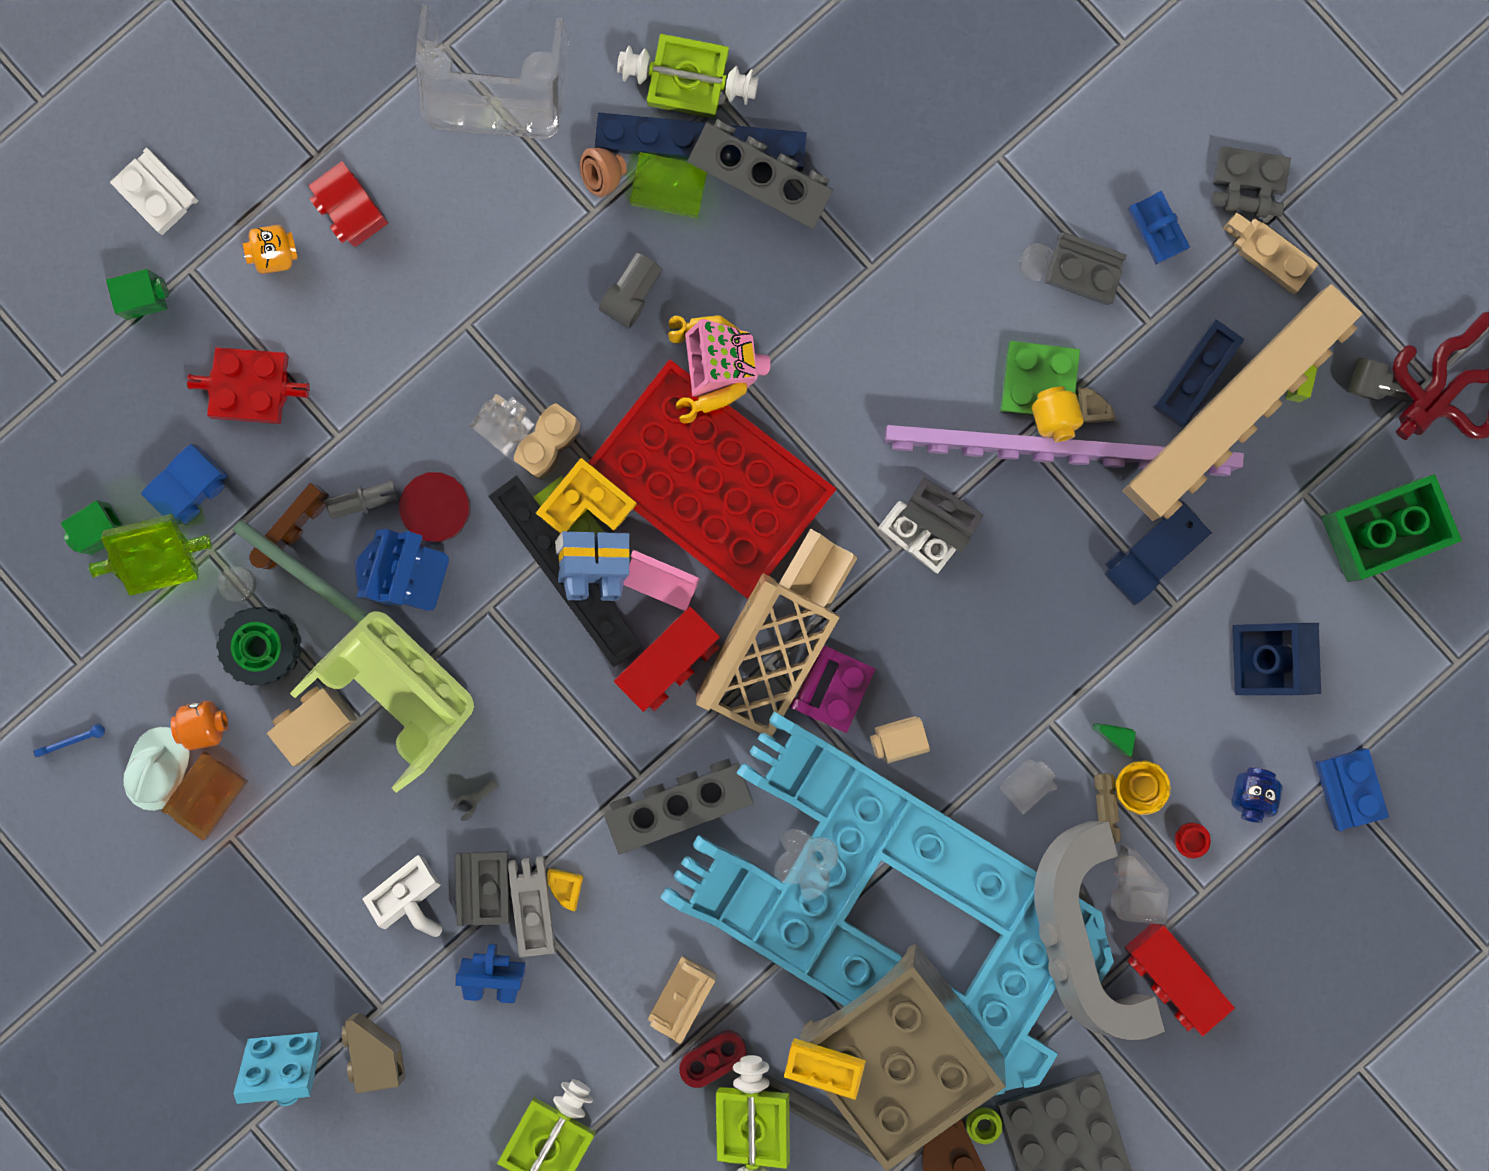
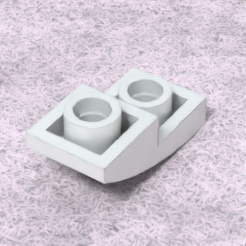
M898 501L877 529L938 574L957 549L903 516L902 512L907 505L902 501Z

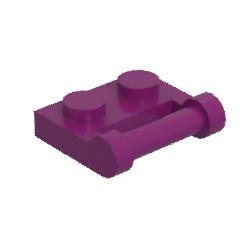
M824 645L807 674L797 698L793 699L789 707L847 733L876 669ZM832 660L838 663V666L819 708L809 705L828 661Z

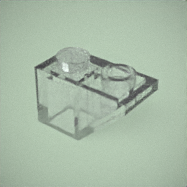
M1121 845L1120 854L1114 858V873L1119 875L1118 889H1114L1112 892V910L1116 911V916L1122 921L1167 925L1169 888L1136 849L1128 845Z

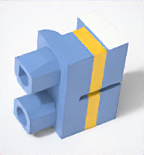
M562 531L555 544L556 555H559L560 567L558 583H564L567 600L587 599L589 596L588 583L600 584V600H619L622 596L623 581L629 576V533L598 532L594 537V532Z

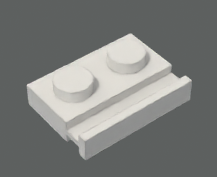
M146 147L143 150L144 153L138 159L130 162L110 183L158 233L163 235L188 212L187 209L193 203L196 204L199 200Z

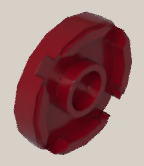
M427 472L415 477L404 488L399 500V514L404 526L410 532L422 535V539L428 542H444L456 537L465 527L471 515V501L465 487L454 477L442 472Z

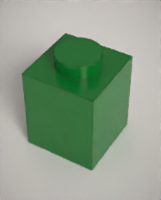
M147 268L106 279L114 313L126 320L168 309L165 298L169 297V293L164 279Z
M98 500L60 523L66 532L63 537L67 545L74 552L78 551L81 554L93 555L128 533L110 503Z

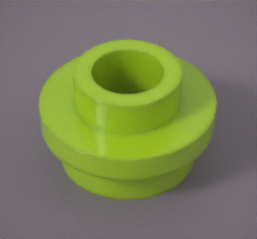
M979 1107L968 1115L966 1129L971 1139L975 1142L990 1144L999 1138L1002 1132V1121L998 1113L993 1109ZM982 1119L990 1121V1125L986 1130L977 1128L978 1122Z

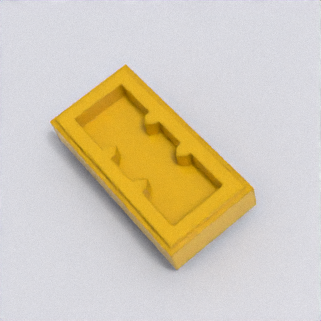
M794 1038L784 1078L856 1100L866 1060Z

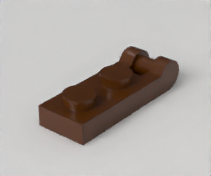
M309 483L265 534V537L282 550L286 545L292 546L303 534L301 528L309 518L315 519L325 509L326 503L324 501L329 494L320 486ZM255 547L249 555L250 563L256 568L271 570L278 566L276 562Z

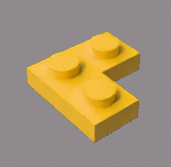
M580 458L538 509L536 514L561 533L562 531L569 532L588 509L612 530L616 531L637 503L585 460Z

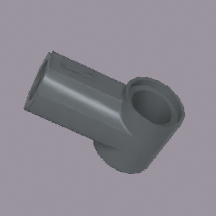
M636 253L617 284L614 283L606 292L600 303L599 311L630 329L641 314L645 305L644 300L662 273V267L647 256Z

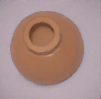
M603 148L586 149L580 160V172L585 186L592 194L600 198L612 193L620 183L621 176L627 172L624 158L621 155H614Z

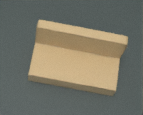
M810 529L779 584L828 609L856 562L857 556L835 545L820 533Z

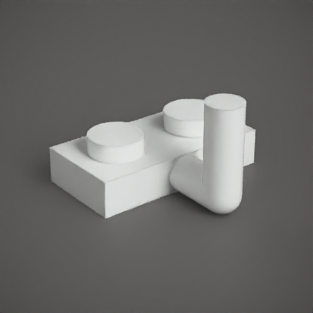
M420 855L413 858L363 898L364 903L380 928L387 929L406 913L417 930L433 937L439 936L442 932L441 924L425 917L418 906L419 902L441 886L426 859Z

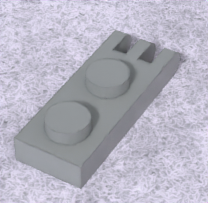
M544 856L536 857L537 871L532 872L530 858L522 859L523 873L518 874L516 860L508 861L519 958L556 952Z

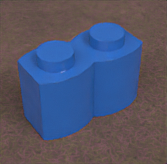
M190 444L170 462L165 470L158 474L144 488L141 495L170 524L179 525L182 522L188 524L200 513L198 507L206 498L213 499L225 488L223 482L228 477V474L200 446Z

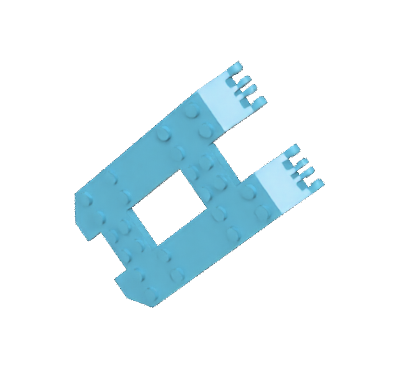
M774 711L769 719V723L780 730L783 729L790 733L789 739L783 746L770 735L764 732L761 733L758 740L779 752L778 757L775 758L753 745L750 754L772 765L766 776L757 773L756 769L744 763L738 769L737 774L819 821L815 830L783 882L749 860L698 835L693 843V847L699 852L714 858L710 868L707 869L701 866L699 862L689 856L684 857L681 864L703 877L702 881L677 869L673 875L674 879L694 889V894L689 900L668 887L665 888L660 898L677 910L718 927L825 995L846 1006L883 978L903 957L845 921L882 860L1001 934L965 994L952 986L950 987L1004 1056L1006 1087L995 1095L1004 1094L1007 1090L1020 1087L1029 1088L1040 1085L1058 1053L1028 1034L1056 989L1055 981L1048 969L1049 959L1046 947L1039 935L1040 925L1034 900L1037 871L823 739ZM1079 898L1081 913L1101 983L1114 963L1104 928L1103 915L1100 910Z

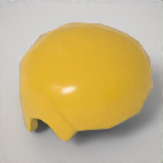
M1147 760L1132 762L1125 766L1119 773L1115 783L1117 799L1126 810L1137 815H1150L1159 811L1165 805L1171 793L1170 780L1167 773L1160 765Z

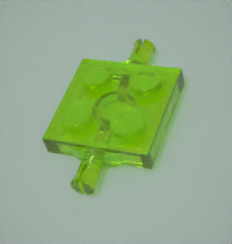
M169 514L104 530L101 540L108 552V559L89 563L88 568L93 578L114 573L123 582L128 595L132 596L197 580L199 570L192 554L212 549V542L208 534L187 539L181 533L174 515Z

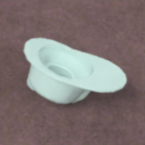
M157 727L148 730L140 736L133 748L124 772L123 785L126 795L133 804L144 810H159L167 807L174 801L189 763L190 751L185 749L182 744H177L174 741L171 728Z

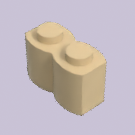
M557 403L549 406L540 415L536 423L535 432L526 436L518 445L514 454V461L536 478L541 479L545 477L555 467L560 451L571 445L580 430V422Z
M913 716L875 727L876 735L870 736L875 756L878 759L883 758L887 764L930 752L920 717Z

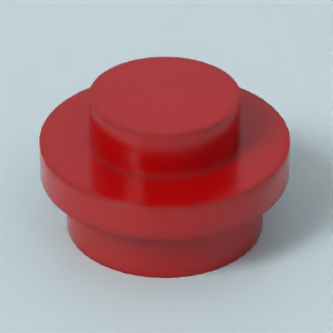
M1190 822L1178 828L1174 836V844L1181 855L1195 859L1207 853L1211 845V837L1204 826Z

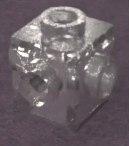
M496 393L491 400L481 407L480 413L469 426L508 457L535 424L524 416L528 409L511 396L506 401Z

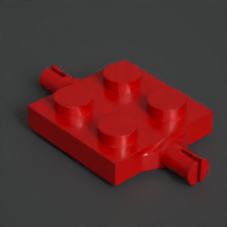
M215 347L213 368L209 376L189 374L187 377L189 380L187 381L188 389L208 390L207 416L211 419L281 424L282 410L287 397L308 398L309 393L307 391H310L309 383L289 382L287 376L289 356L285 352Z

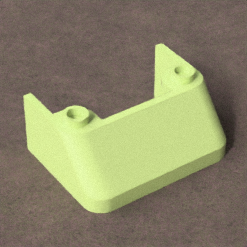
M371 612L363 618L290 692L296 698L317 678L333 689L344 688L354 679L405 727L396 739V747L399 754L410 764L391 787L396 793L425 772L469 718L474 709L471 695L400 626L382 612Z

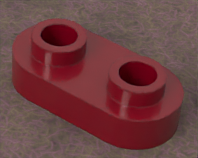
M722 1031L686 1052L681 1059L679 1067L681 1079L690 1087L701 1088L732 1071L734 1064L746 1056V1044L743 1037L735 1031ZM725 1043H731L735 1046V1050L731 1054H726L722 1051V1046ZM695 1061H700L704 1064V1069L696 1072L691 1068V1064Z

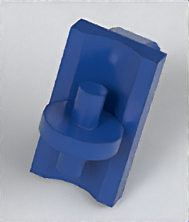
M1162 190L1145 200L1129 206L1128 210L1156 265L1190 248L1177 222L1178 217L1176 213L1172 212Z
M489 944L486 954L474 953L473 959L462 958L459 972L456 974V986H461L464 1000L478 1001L483 998L485 988L497 989V1000L500 1003H514L518 990H521L526 972V962L510 961V956L497 955V944Z

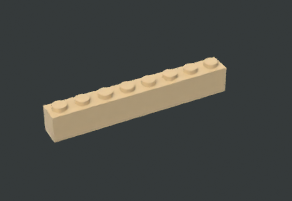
M1330 284L1122 492L1152 521L1162 516L1168 519L1182 506L1178 499L1187 490L1191 494L1198 490L1208 479L1204 473L1212 465L1219 468L1233 454L1229 448L1237 440L1244 443L1258 429L1254 423L1262 415L1266 418L1270 417L1283 404L1279 398L1287 390L1291 393L1296 391L1308 379L1304 373L1312 365L1318 368L1333 354L1329 348L1336 340L1343 343L1357 330L1358 327L1353 323L1363 313L1333 284Z

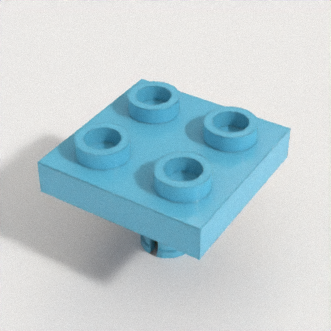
M319 1032L248 1039L234 1090L237 1104L276 1100L280 1106H289L294 1104L298 1098L310 1097L321 1047Z

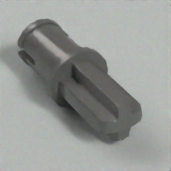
M390 480L389 482L364 489L362 486H358L357 491L329 498L326 500V508L329 516L332 519H336L361 511L367 514L369 509L399 502L397 492L382 495V493L396 489L394 481Z

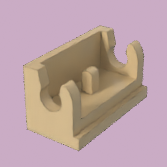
M682 955L648 1017V1020L651 1022L650 1026L681 1044L714 985L716 974Z

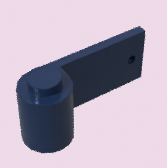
M1181 502L1182 506L1168 519L1163 518L1125 554L1119 550L1105 563L1109 569L1104 575L1133 606L1146 598L1159 585L1161 578L1212 534L1184 502Z

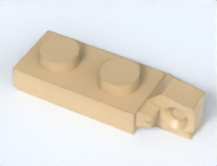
M1236 213L1223 228V230L1237 239L1234 246L1239 249L1238 254L1290 293H1297L1319 265L1266 224L1261 223L1255 218L1250 222Z

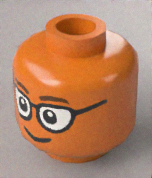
M211 701L183 705L177 710L176 716L171 718L172 736L177 744H182L188 750L216 746L222 740L223 731L228 730L227 715L224 710H219Z

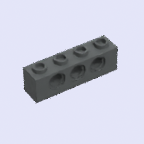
M719 119L716 120L715 124L708 121L687 162L814 229L833 193V188L828 186L830 179L814 170H811L809 175L796 169L799 162L782 153L779 154L778 158L766 153V144L751 136H748L746 141L733 135L736 128ZM734 145L739 148L741 152L739 163L728 165L722 160L721 151L724 146ZM758 162L768 163L773 170L772 177L766 182H760L753 176V166ZM790 179H797L804 186V192L798 198H789L784 193L783 186Z
M725 759L710 765L711 772L698 777L697 772L693 771L676 778L678 784L665 789L662 783L643 790L645 796L631 802L630 796L609 803L611 810L606 811L604 817L618 855L753 805V799L746 780L737 774L740 768L739 762L731 764L730 759ZM709 782L718 784L722 790L721 797L716 801L706 800L701 793V788L704 784ZM674 795L685 797L688 802V809L681 814L672 812L668 806L670 797ZM643 807L650 809L655 817L654 823L649 826L640 825L635 819L636 810Z

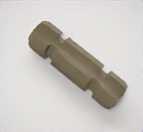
M1100 773L1094 777L1095 789L1099 792V794H1096L1098 821H1109L1114 843L1120 842L1121 835L1120 827L1116 826V823L1119 822L1117 793H1113V789L1116 788L1115 776L1111 773Z

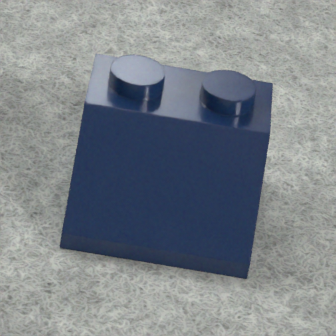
M1319 623L1233 625L1235 695L1321 694Z

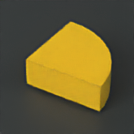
M549 868L547 880L552 894L563 907L575 912L584 875Z

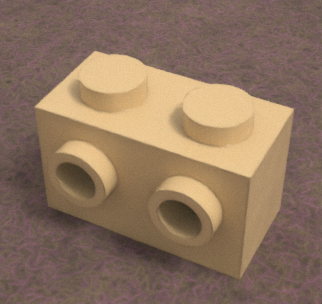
M317 686L301 697L300 700L303 704L293 712L287 709L272 721L275 727L268 731L267 735L293 767L303 765L357 721V718L333 688L326 687L320 690Z

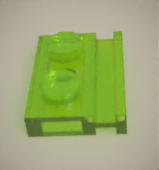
M640 152L632 194L629 200L630 205L698 219L708 173L686 161Z

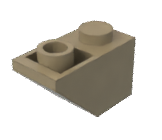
M361 1013L350 1016L345 1021V1026L342 1027V1041L345 1048L349 1047L351 1061L347 1064V1075L349 1082L354 1083L355 1092L363 1093L399 1087L406 1078L401 1043Z

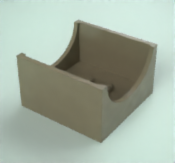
M917 943L907 949L902 959L883 978L854 1001L823 1020L814 1022L811 1019L805 1023L799 1038L802 1041L866 1060L856 1100L825 1091V1093L885 1171L893 1168L1006 1087L1004 1056Z

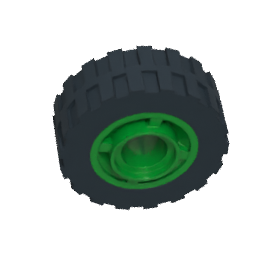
M253 607L238 611L234 614L235 616L225 621V626L223 629H220L218 634L219 641L216 642V649L219 652L217 657L219 662H222L225 672L230 673L234 680L245 682L246 685L261 686L286 677L289 671L295 668L297 658L301 654L300 643L302 642L301 636H298L296 624H293L290 621L291 618L286 614L283 615L274 608ZM257 636L263 638L266 642L267 648L262 656L256 654L252 648L253 640Z

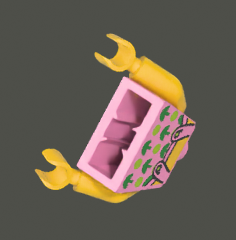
M673 316L668 322L670 329H681L679 331H670L668 333L669 341L678 344L686 340L692 396H696L699 399L693 401L690 398H682L677 402L676 409L690 407L692 409L689 414L679 417L682 423L693 422L698 411L702 410L704 413L736 401L745 395L750 385L757 381L758 375L765 376L770 370V357L766 354L755 353L753 336L750 332L740 330L723 316L691 318L690 322L687 323L681 316Z

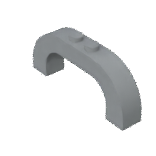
M1088 821L1074 826L1059 835L1044 853L1037 870L1034 900L1040 925L1039 935L1046 947L1049 959V973L1055 981L1062 1003L1079 1024L1101 1035L1126 1040L1147 1039L1165 1032L1156 997L1134 993L1114 1001L1105 993L1098 977L1080 909L1079 890L1084 876L1093 866L1118 857L1109 821Z

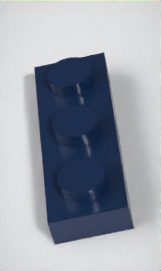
M1218 320L1212 321L1155 402L1153 408L1178 426H1185L1245 339Z

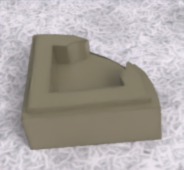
M1088 388L1076 389L1077 399L1083 415V424L1112 423L1116 421L1112 406L1102 396Z

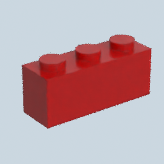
M690 606L613 682L642 712L646 711L649 707L655 712L669 698L665 691L674 682L680 687L695 672L691 666L700 657L706 662L720 648L716 643L720 636Z
M1157 920L1152 922L1124 947L1131 955L1126 961L1140 977L1144 974L1149 976L1155 983L1150 989L1164 1005L1169 1001L1178 1010L1173 1016L1187 1032L1194 1029L1203 1037L1235 1009L1170 931Z

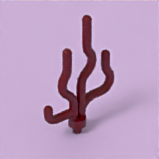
M1489 312L1482 313L1463 334L1448 338L1439 345L1433 357L1432 380L1425 390L1409 374L1407 369L1409 362L1417 354L1416 347L1407 345L1397 354L1392 367L1394 378L1414 401L1399 416L1402 425L1396 430V434L1401 439L1408 440L1412 434L1422 435L1433 421L1441 417L1448 418L1468 438L1481 440L1489 437V411L1484 424L1476 426L1464 412L1456 406L1450 405L1468 384L1489 383V368L1463 371L1445 387L1449 356L1455 351L1468 348L1489 327Z

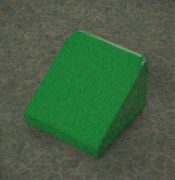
M1100 723L1093 724V730L1124 756L1132 757L1136 734L1134 729Z

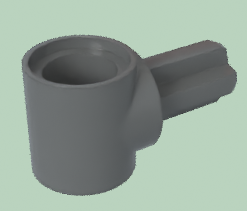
M1365 358L1357 359L1346 391L1347 393L1377 401L1385 396L1408 403L1413 401L1397 383L1392 370L1389 369V365Z

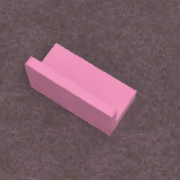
M633 550L630 556L632 559L629 564V576L623 581V585L686 611L700 579Z

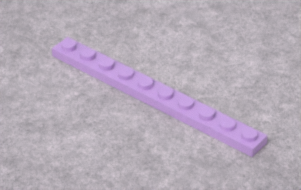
M887 425L884 433V444H892V450L913 451V446L927 447L928 453L948 454V449L962 450V455L971 457H982L985 451L998 452L997 458L1010 460L1019 459V454L1033 455L1032 460L1037 462H1054V457L1068 458V464L1089 465V460L1103 461L1104 467L1123 468L1125 463H1138V469L1143 470L1165 448L1161 446L1071 439L1063 442H1054L1053 438L893 425ZM1232 452L1233 454L1219 468L1212 465L1209 468V475L1230 476L1231 471L1243 467L1244 453Z

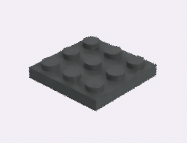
M1098 1070L997 1102L1018 1171H1132L1102 1075Z

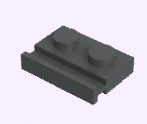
M1065 232L1058 234L1057 247L1053 251L1044 283L1105 305L1112 304L1122 274V263L1126 260L1127 255Z
M925 477L902 512L903 516L961 553L968 545L970 538L983 517V514Z
M509 851L457 852L455 854L457 926L501 925L511 922L508 871Z

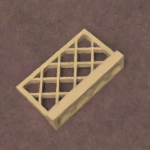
M763 573L696 693V705L708 711L711 708L760 734L764 732L772 737L777 728L770 723L767 727L755 721L751 709L771 703L773 711L782 716L785 715L839 620V615L780 585L775 579ZM782 595L792 600L796 613L776 619L773 605L778 596ZM798 604L807 608V610L800 612ZM770 613L772 620L765 622L768 614ZM817 613L828 619L822 631L807 635L803 617ZM799 619L803 636L783 642L778 625ZM774 626L779 644L759 649L756 642L758 632ZM817 639L811 649L809 641ZM753 643L755 651L747 653ZM806 643L809 654L805 661L790 665L785 648ZM781 650L786 667L766 672L761 656ZM757 657L762 674L742 680L738 669L742 661ZM799 670L794 679L792 672ZM788 673L791 681L790 688L787 692L773 696L768 679ZM736 674L738 681L731 683L734 675ZM764 680L769 697L749 703L744 686ZM740 687L745 704L730 708L720 703L726 691ZM782 700L777 709L775 702ZM747 711L749 717L740 712Z

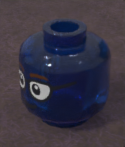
M1248 768L1247 772L1240 773L1236 778L1231 805L1242 813L1241 818L1243 820L1263 823L1264 818L1274 817L1278 813L1283 785L1276 779V774L1269 770Z

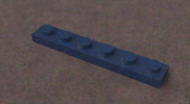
M598 112L595 148H603L614 153L688 160L706 123ZM731 125L736 128L733 135L744 141L747 140L748 136L767 145L766 153L776 158L782 153L799 162L796 169L803 171L807 132ZM726 145L721 151V157L725 163L737 164L741 160V152L734 145ZM758 162L754 165L771 168L766 162Z

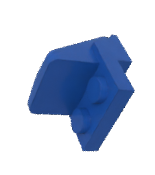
M389 529L376 530L374 539L368 543L354 561L358 588L356 598L386 606L405 605L424 611H431L436 607L449 563V557L443 552L420 545L422 535L410 531L398 533Z

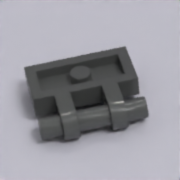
M1221 146L1218 150L1213 184L1226 186L1225 193L1214 191L1210 204L1223 207L1224 211L1233 213L1236 210L1254 212V215L1257 217L1266 218L1268 215L1281 217L1284 203L1271 201V194L1283 195L1286 192L1291 157ZM1240 189L1257 191L1256 198L1241 196L1239 191Z

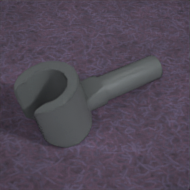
M493 779L471 796H460L453 805L452 810L456 809L458 805L464 804L469 808V811L462 816L461 821L470 819L476 810L477 804L497 788L499 784Z

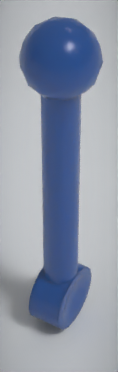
M95 724L87 732L34 750V756L37 758L91 737L101 738L105 733V728L100 724Z

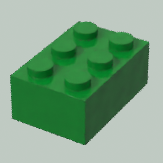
M1435 474L1412 480L1321 516L1347 582L1364 580L1462 541Z

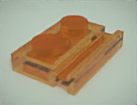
M208 752L201 753L161 810V812L174 818V821L202 841L209 838L248 782V780L224 763L214 759Z

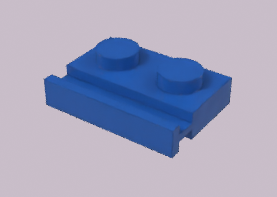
M1362 748L1315 762L1336 831H1343L1350 827H1357L1389 818L1369 749Z

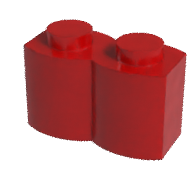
M343 161L308 185L314 194L309 198L322 216L326 213L329 214L334 222L329 227L342 244L348 240L350 244L357 247L388 224L382 212Z

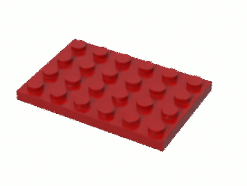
M669 359L588 464L637 503L633 509L636 513L746 599H749L762 574L764 573L769 576L837 489L730 405L704 413L702 410L698 411L693 422L682 423L679 417L689 414L692 409L690 407L676 409L677 402L682 398H690L693 401L699 399L696 396H692L690 374Z

